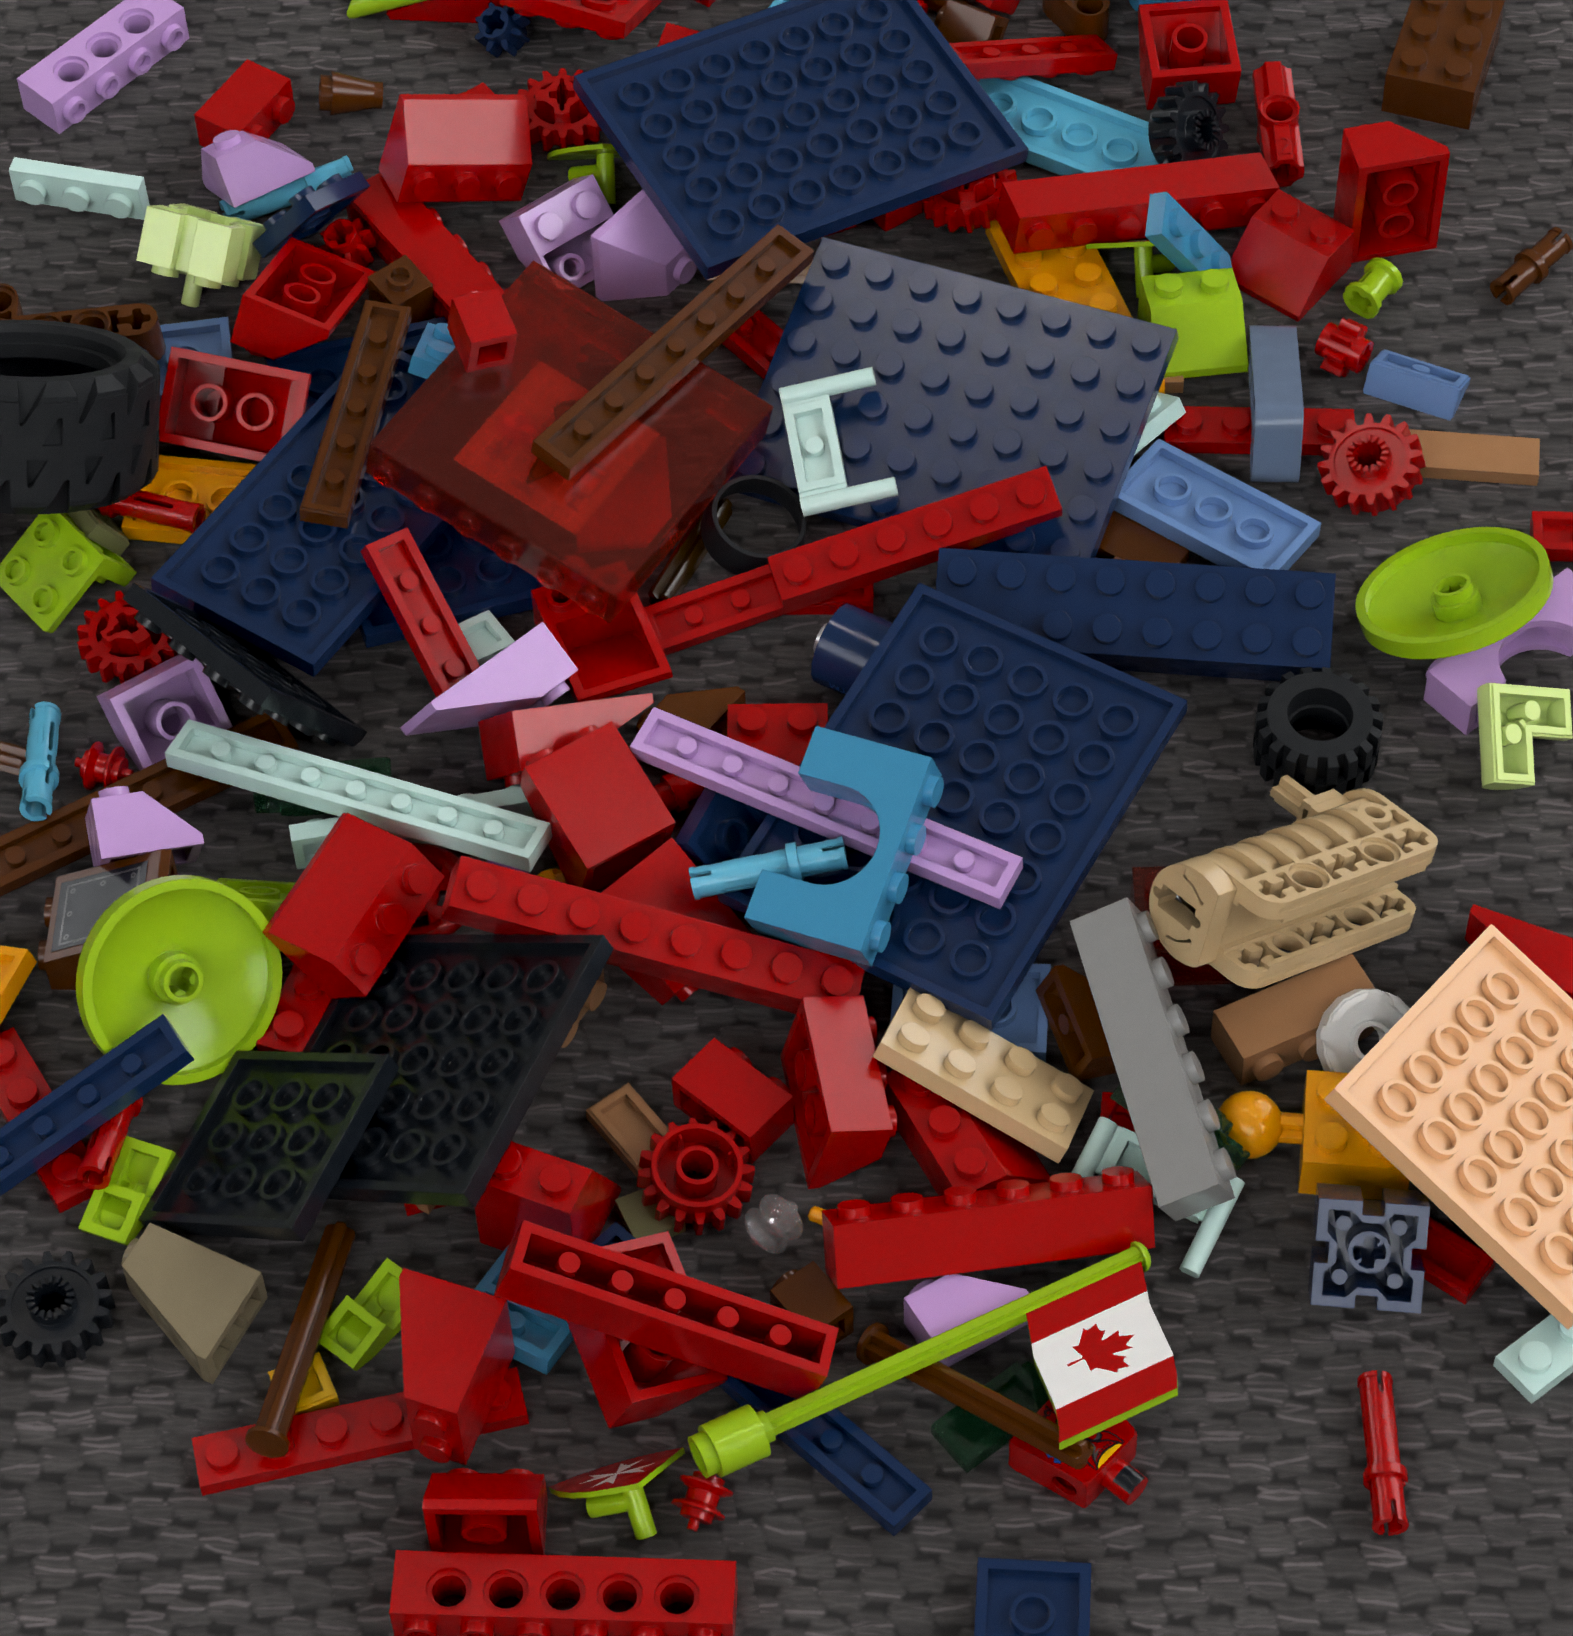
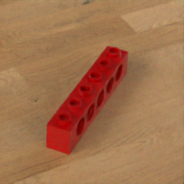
M396 1550L389 1615L394 1636H735L738 1592L736 1561ZM449 1595L464 1597L455 1606L446 1607L438 1604L444 1597ZM511 1596L521 1600L511 1608L495 1606L504 1597ZM564 1598L577 1601V1604L568 1610H557L551 1607L556 1601ZM619 1600H627L634 1603L631 1609L624 1612H615L608 1608L612 1603ZM675 1602H684L691 1606L689 1610L681 1614H673L665 1610L667 1606Z

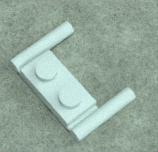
M873 367L779 388L804 517L898 496L895 477L848 487L833 407L830 401V396L876 386Z
M1099 1117L1071 1173L1080 1174L1082 1177L1094 1176L1095 1173L1102 1175V1170L1108 1167L1126 1166L1133 1168L1134 1171H1138L1151 1184L1136 1133L1118 1126L1108 1118ZM1236 1177L1230 1180L1235 1196L1234 1199L1186 1217V1219L1197 1224L1199 1221L1202 1223L1179 1267L1183 1273L1199 1278L1245 1185V1182L1240 1178ZM1152 1187L1153 1204L1158 1206L1155 1193Z

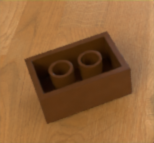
M1411 0L1386 72L1381 111L1469 130L1499 40L1505 0Z

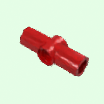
M1281 61L1265 62L1260 68L1253 70L1252 73L1258 123L1256 139L1261 147V154L1279 187L1292 186L1295 181L1303 178L1305 171L1298 123L1300 106L1295 99L1291 69L1282 65Z

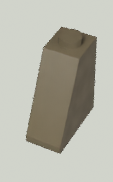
M152 1223L148 1224L139 1239L134 1238L128 1244L122 1257V1268L129 1291L204 1381L213 1384L268 1298L262 1272Z

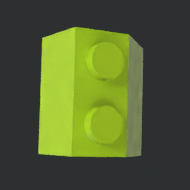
M1232 268L1164 273L1140 277L1137 319L1174 328L1178 332L1179 338L1164 378L1175 376L1191 378L1248 372L1249 363L1243 301Z

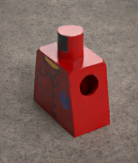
M1048 1400L1037 1414L1058 1424L1055 1411L1050 1400ZM1127 1420L1085 1438V1440L1093 1445V1452L1088 1458L1086 1466L1082 1469H1075L1015 1436L1009 1440L1008 1465L1011 1468L1082 1508H1087L1105 1488L1126 1505H1131L1141 1495L1148 1483V1478L1129 1464L1136 1456L1138 1435L1134 1427Z

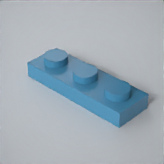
M1168 192L1150 194L1145 237L1181 272L1232 268L1228 252Z

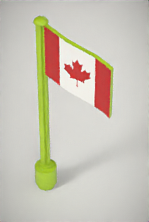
M1133 1241L1130 1244L1131 1248L767 1413L763 1410L755 1412L749 1404H746L699 1425L698 1433L688 1437V1444L693 1459L705 1478L715 1474L721 1478L770 1456L771 1448L769 1443L776 1440V1435L1026 1321L1028 1323L1034 1365L1057 1417L1059 1450H1062L1178 1396V1376L1173 1352L1150 1305L1144 1272L1148 1271L1151 1266L1150 1253L1142 1243Z

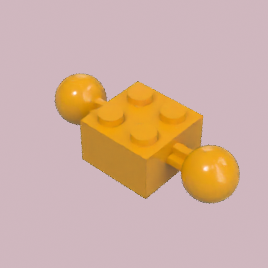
M1307 1070L1302 1113L1281 1112L1277 1104L1270 1097L1257 1091H1242L1231 1095L1222 1103L1217 1112L1220 1122V1129L1216 1130L1218 1140L1229 1153L1236 1157L1256 1159L1270 1153L1278 1143L1299 1144L1298 1193L1316 1195L1317 1183L1361 1186L1364 1199L1381 1200L1382 1188L1408 1190L1410 1180L1324 1100L1348 1073Z

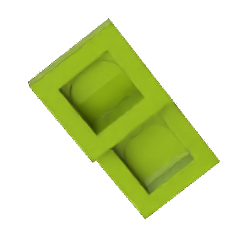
M126 1136L108 1187L93 1191L78 1229L128 1246L144 1225L138 1219L176 1153L172 1150Z
M388 1257L354 1300L348 1295L345 1296L326 1321L319 1342L355 1371L369 1362L401 1330L399 1276L402 1268Z

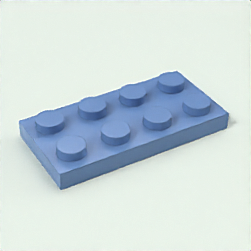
M1159 438L1129 468L1114 507V511L1219 566L1289 570L1319 537L1321 522Z

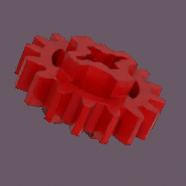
M560 68L558 76L553 77L548 71H543L542 81L538 82L530 78L527 80L528 90H518L517 94H524L528 103L531 145L541 140L543 141V150L548 152L553 145H560V149L568 148L572 144L583 146L586 139L594 142L600 140L599 130L602 131V129L573 89L574 76L583 73V70L579 69L571 76L567 75L565 68Z
M1007 168L923 199L922 205L925 218L927 220L933 219L934 227L936 228L948 224L949 232H955L959 227H964L967 233H972L974 229L980 228V226L986 230L990 229V221L997 220L1002 183L1018 181L1015 169L1008 170Z
M120 590L115 592L116 601L109 603L103 598L98 599L99 611L86 610L83 613L86 624L77 626L80 640L77 644L81 659L86 661L87 669L91 674L100 671L102 682L108 683L114 676H117L122 684L130 678L177 656V652L168 645L171 640L162 632L158 635L134 619L138 611L123 600L124 594Z

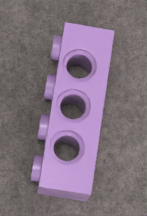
M174 0L122 1L17 78L23 108L58 134L71 125L79 123L86 114L106 99L113 98L121 88L139 75L147 73L155 63L171 51L178 50L189 39L184 7Z

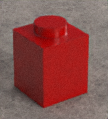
M499 289L481 292L470 291L461 296L453 297L447 328L466 373L512 363L518 333Z

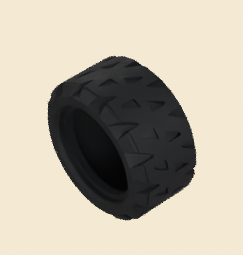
M0 320V513L57 514L92 510L125 500L152 482L159 468L160 369L157 360L147 350L120 334L87 325L44 320Z

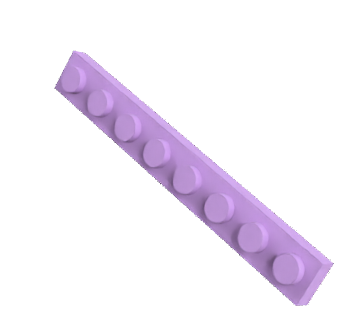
M653 707L630 745V750L635 758L826 838L834 839L842 836L846 846L872 857L876 851L880 836L877 814L863 805L810 791L798 774L800 769L798 765L656 707ZM926 818L924 823L926 826L924 846L918 856H912L907 871L1001 909L1023 869V857Z

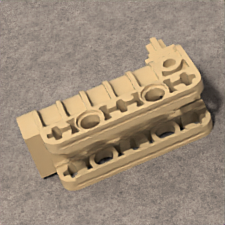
M1284 775L1280 778L1279 785L1272 787L1270 796L1274 798L1276 803L1297 818L1296 821L1290 825L1269 830L1259 836L1243 839L1236 844L1215 849L1208 854L1195 856L1165 867L1155 877L1151 886L1149 896L1150 916L1160 942L1169 954L1179 962L1190 967H1199L1208 963L1238 986L1251 989L1263 988L1407 932L1410 929L1416 907L1406 895L1397 889L1398 884L1395 881L1426 870L1427 865L1432 862L1438 844L1436 835L1389 799L1374 790L1358 788L1342 795L1335 789H1331L1314 795L1289 775ZM1351 922H1355V923L1361 924V925H1363V926L1355 925V924H1353V923H1351ZM1278 948L1291 951V953H1287V952L1281 951V950L1278 949Z

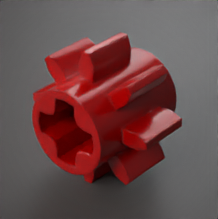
M339 218L332 222L325 231L320 233L325 242V245L319 247L320 249L364 267H367L370 262L374 261L369 248L376 246L378 243L371 230L364 227L360 218H356L353 222Z
M1342 318L1339 325L1329 322L1319 335L1315 346V354L1324 358L1320 369L1339 378L1341 376L1346 377L1349 370L1357 374L1360 373L1366 366L1374 346L1373 341L1364 338L1368 327L1350 318Z

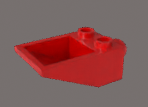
M567 557L560 560L554 566L552 571L553 584L531 590L535 627L544 622L578 668L577 672L565 680V683L570 688L568 691L575 702L604 699L673 677L671 667L624 562L590 572L586 563L581 559Z

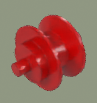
M99 741L93 743L91 748L85 751L82 758L76 757L74 766L80 768V777L83 779V785L86 790L94 789L98 782L104 783V787L134 773V770L128 769L129 762L123 747L117 746L111 754L105 753L103 743Z
M693 1471L692 1476L680 1475L679 1479L688 1489L685 1498L672 1499L671 1503L681 1508L679 1513L681 1516L689 1519L687 1529L697 1532L700 1523L711 1525L713 1520L724 1521L725 1516L717 1509L720 1498L733 1496V1492L724 1487L725 1481L716 1477V1474L705 1478L700 1471Z

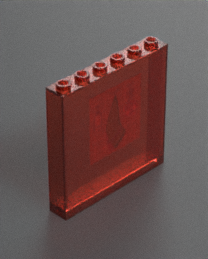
M533 260L502 295V299L518 333L512 363L466 373L455 347L370 442L366 472L372 475L380 485L393 488L412 500L422 511L433 513L454 526L456 531L462 536L473 538L488 547L504 562L515 564L533 575L544 587L555 589L575 601L586 613L597 615L611 623L712 501L721 487L726 484L766 435L773 406L700 362L569 481L531 453L533 440L654 333Z

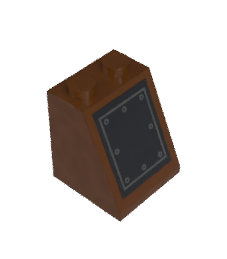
M160 849L56 878L54 897H47L44 906L45 925L49 928L47 940H40L38 945L39 970L46 971L51 990H76L78 961L84 943L96 921L114 901L129 890L147 881L178 875L172 849Z

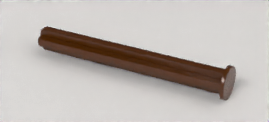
M337 1221L336 1224L326 1225L256 1426L247 1431L245 1437L247 1446L262 1456L277 1458L284 1456L288 1452L290 1442L287 1435L356 1237L354 1230L348 1228L345 1222Z
M876 1322L871 1324L861 1335L856 1349V1356L861 1363L870 1365L910 1348V1346L889 1336L887 1326ZM939 1361L905 1376L906 1379L1075 1469L1084 1468L1093 1452V1445L1085 1439L1059 1450L1058 1424Z

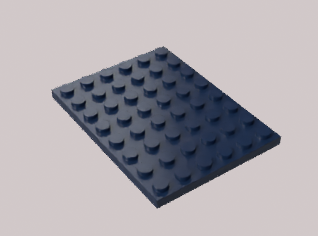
M790 0L574 76L573 89L706 280L721 275L777 224L803 243H808L1026 162L1029 150L917 0Z
M822 237L722 483L725 485L730 480L745 475L767 476L788 486L800 499L779 388L873 367L876 386L830 396V401L833 407L848 487L895 477L898 496L815 515L860 527L1047 466L1062 506V516L1027 527L1025 531L971 550L1095 558L1179 338L1177 329ZM748 492L740 493L753 498L781 505L777 501L761 494Z
M918 583L824 728L932 757L942 774L944 788L938 805L935 808L930 807L926 818L1023 857V869L1001 909L907 871L906 874L909 876L908 889L903 901L900 904L895 903L888 921L891 923V934L885 950L882 953L877 952L872 967L852 962L863 970L907 991L911 987L920 994H931L942 1001L945 1009L968 1020H973L989 1030H993L1186 714L1187 700L922 583ZM767 814L739 858L785 849L786 843L796 842V846L822 842L829 840V838ZM845 845L849 869L803 877L804 881L821 885L845 881L859 873L869 863L872 856ZM755 887L718 894V902L745 914Z

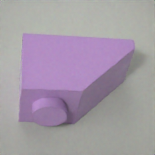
M960 1274L945 1275L936 1281L928 1279L917 1284L904 1297V1324L919 1344L1029 1294V1292L1024 1288ZM1026 1321L939 1362L949 1367L1028 1325Z

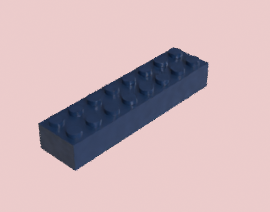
M939 548L936 580L937 591L1120 671L1281 681V675L1290 671L1296 676L1300 674L1301 668L1311 667L1313 672H1322V667L1330 668L1336 573Z

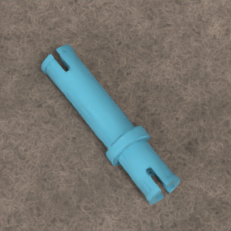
M345 155L340 159L315 167V172L236 208L224 200L219 201L221 210L225 212L222 213L224 216L252 220L291 206L289 200L304 188L312 186L316 191L317 187L331 176L339 173L342 178L352 175L351 171L354 169L348 156Z
M45 701L36 703L35 709L32 707L30 709L26 762L23 763L19 771L18 781L23 789L19 810L21 815L30 821H43L47 819L46 813L51 815L53 807L52 794L59 783L60 773L55 763L62 713L57 705Z
M839 836L834 839L796 846V842L786 843L785 849L751 855L710 865L689 867V875L692 877L690 881L695 900H700L701 898L754 888L762 869L804 881L803 877L842 869L846 870L849 869V865L846 859L847 854L843 837Z

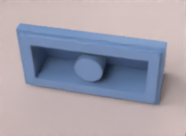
M1384 349L1370 362L1363 393L1450 421L1457 411L1471 378L1468 375Z

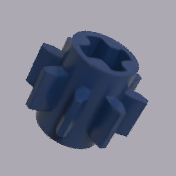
M490 2L489 8L475 19L478 22L480 31L475 35V40L486 46V51L495 58H498L502 51H506L515 57L517 56V50L525 42L530 41L527 37L526 26L531 23V20L527 16L515 13L514 8L507 6L502 8Z

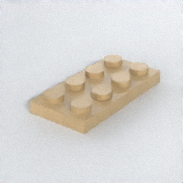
M911 987L902 999L872 1056L1058 1164L1068 1150L1094 1092L1093 1089L1081 1083L1073 1075L1063 1073L1034 1056L1028 1049L1016 1046L977 1022L968 1020L945 1009L944 1004L938 998L931 994H920Z

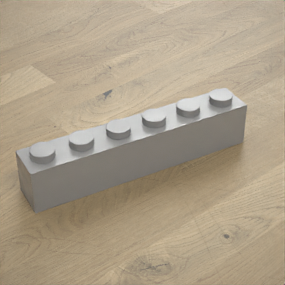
M1126 897L1069 921L1159 1208L1173 1220L1178 1221L1234 1199L1235 1196L1230 1180L1236 1178L1235 1168L1227 1150L1224 1147L1219 1149L1214 1131L1220 1129V1122L1211 1101L1203 1099L1198 1083L1205 1081L1204 1072L1196 1054L1193 1051L1188 1052L1183 1035L1189 1033V1026L1181 1007L1177 1003L1174 1005L1172 1003L1168 988L1174 986V980L1165 959L1162 956L1159 958L1157 956L1153 942L1159 940V936L1149 911L1141 912Z

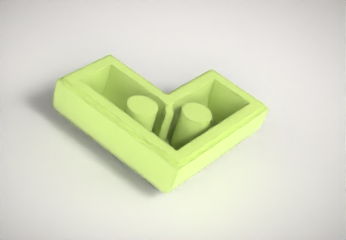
M1486 683L1477 688L1482 788L1509 790L1534 786L1533 739L1558 741L1573 739L1570 689Z

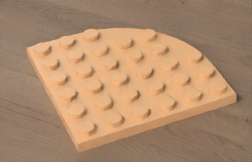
M1490 924L1324 1100L1568 1330L1573 1326V999L1495 926Z

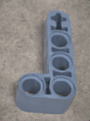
M1249 325L1247 353L1252 423L1250 482L1299 483L1304 403L1297 327Z

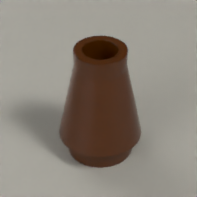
M331 71V75H320L319 111H330V116L367 109H382L383 82H374Z

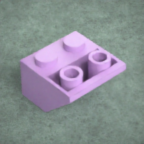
M591 174L574 178L499 220V223L522 264L557 299H561L594 280L590 235L614 214L594 175Z

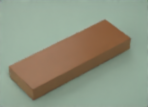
M1410 429L1411 435L1417 434L1426 461V467L1420 469L1422 478L1537 486L1539 438Z

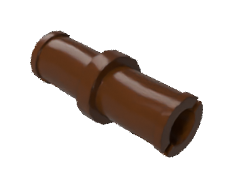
M1552 227L1533 247L1522 249L1515 256L1514 264L1490 283V290L1493 296L1497 299L1506 290L1507 294L1500 301L1505 305H1511L1532 283L1538 284L1548 276V269L1573 249V243L1569 235L1566 233L1561 239L1556 241L1555 239L1563 230L1558 227Z

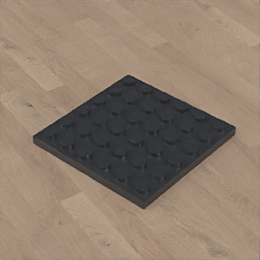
M407 934L366 997L332 999L302 1052L389 1054L400 1068L390 1084L386 1096L380 1102L365 1129L361 1141L355 1147L340 1174L339 1181L333 1187L327 1199L476 1207L614 949L605 936Z

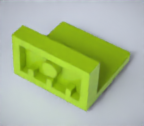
M67 513L38 514L0 563V587L43 631L54 633L94 581L104 584L106 580H110L125 587L137 572L121 556L87 538Z

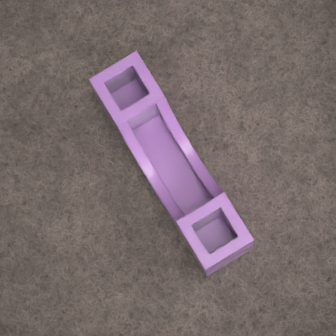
M1567 567L1554 577L1553 589L1546 604L1532 620L1513 634L1489 646L1469 653L1434 660L1425 675L1427 680L1423 700L1463 734L1468 735L1479 726L1477 688L1486 683L1506 684V679L1500 666L1507 659L1528 650H1550L1571 657L1573 655V571Z

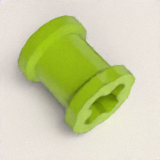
M1379 257L1372 258L1365 265L1363 276L1358 281L1349 283L1343 293L1344 302L1352 312L1366 319L1374 318L1379 313L1382 306L1381 302L1387 295L1395 294L1403 284L1402 275L1390 261Z

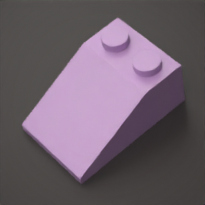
M541 622L432 700L401 726L400 729L408 736L479 726L478 721L509 711L549 706L553 701L570 690L565 680L577 672L578 668L544 622Z

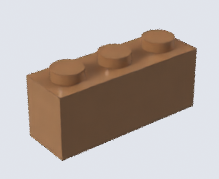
M1351 953L1214 1010L1211 1039L1240 1085L1255 1079L1266 1081L1278 1075L1284 1067L1302 1059L1304 1061L1318 1059L1316 1031L1325 1010L1337 997L1354 989H1375V987ZM1372 1026L1364 1029L1358 1041L1368 1037L1375 1029Z

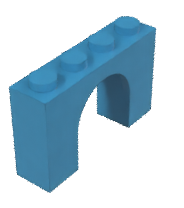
M815 726L798 774L810 791L857 803L875 812L878 816L880 827L876 851L869 863L859 873L835 884L821 885L809 883L762 869L744 918L758 934L872 967L877 952L882 953L888 944L891 934V923L888 921L895 903L900 904L906 895L909 884V876L906 872L912 856H918L924 846L926 839V826L924 823L930 807L935 808L941 799L944 780L932 757Z

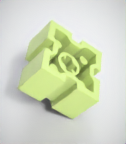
M185 203L169 204V207L164 205L147 206L136 261L151 264V272L158 275L178 278L179 273L185 274L186 278L181 304L197 308L200 304L203 287L221 289V285L238 287L240 280L256 279L261 255L252 243L266 230L263 224L237 217L220 215L215 211Z

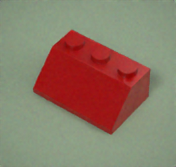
M400 94L378 168L396 201H521L532 167L527 99L524 94Z
M1390 121L1344 128L1333 219L1355 230L1351 263L1371 260L1376 257L1382 258L1437 248L1450 158L1448 146Z
M291 237L242 295L230 342L245 348L246 351L255 356L268 357L274 360L326 340L368 288V277L376 271Z
M343 813L262 933L330 999L366 997L445 876L412 843L354 815Z
M863 995L802 997L780 1055L786 1086L793 1096L794 1125L808 1189L821 1188L881 1159L890 1137H894L897 1131L896 1110L893 1105H888L885 1095L887 1085L886 1065L872 1057L877 1041V1025L875 1018L867 1014Z
M892 1070L887 1073L885 1095L888 1105L895 1107L897 1130L938 1196L944 1195L945 1189L955 1186H970L979 1191L997 1188V1183L1011 1179L1025 1180L1029 1184L1049 1182L1050 1175L1033 1149L898 1071Z
M669 1231L601 1246L686 1275ZM567 1321L609 1429L657 1417L725 1383L728 1379L725 1374Z

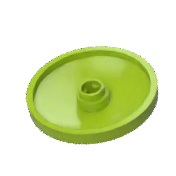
M1473 527L1453 530L1418 541L1381 563L1362 584L1357 594L1355 610L1366 640L1376 649L1386 654L1408 659L1452 657L1498 642L1532 620L1550 597L1554 583L1553 572L1546 550L1536 539L1528 534L1501 527Z
M172 875L153 879L134 887L114 901L103 912L88 934L81 951L76 973V998L80 1017L96 1047L105 1055L164 1014L195 1059L161 1083L164 1085H186L211 1079L224 1073L236 1050L252 1051L256 1046L257 1040L264 1036L271 1024L279 1003L282 988L283 971L280 950L262 933L269 923L263 913L253 902L233 888L213 879L194 875Z

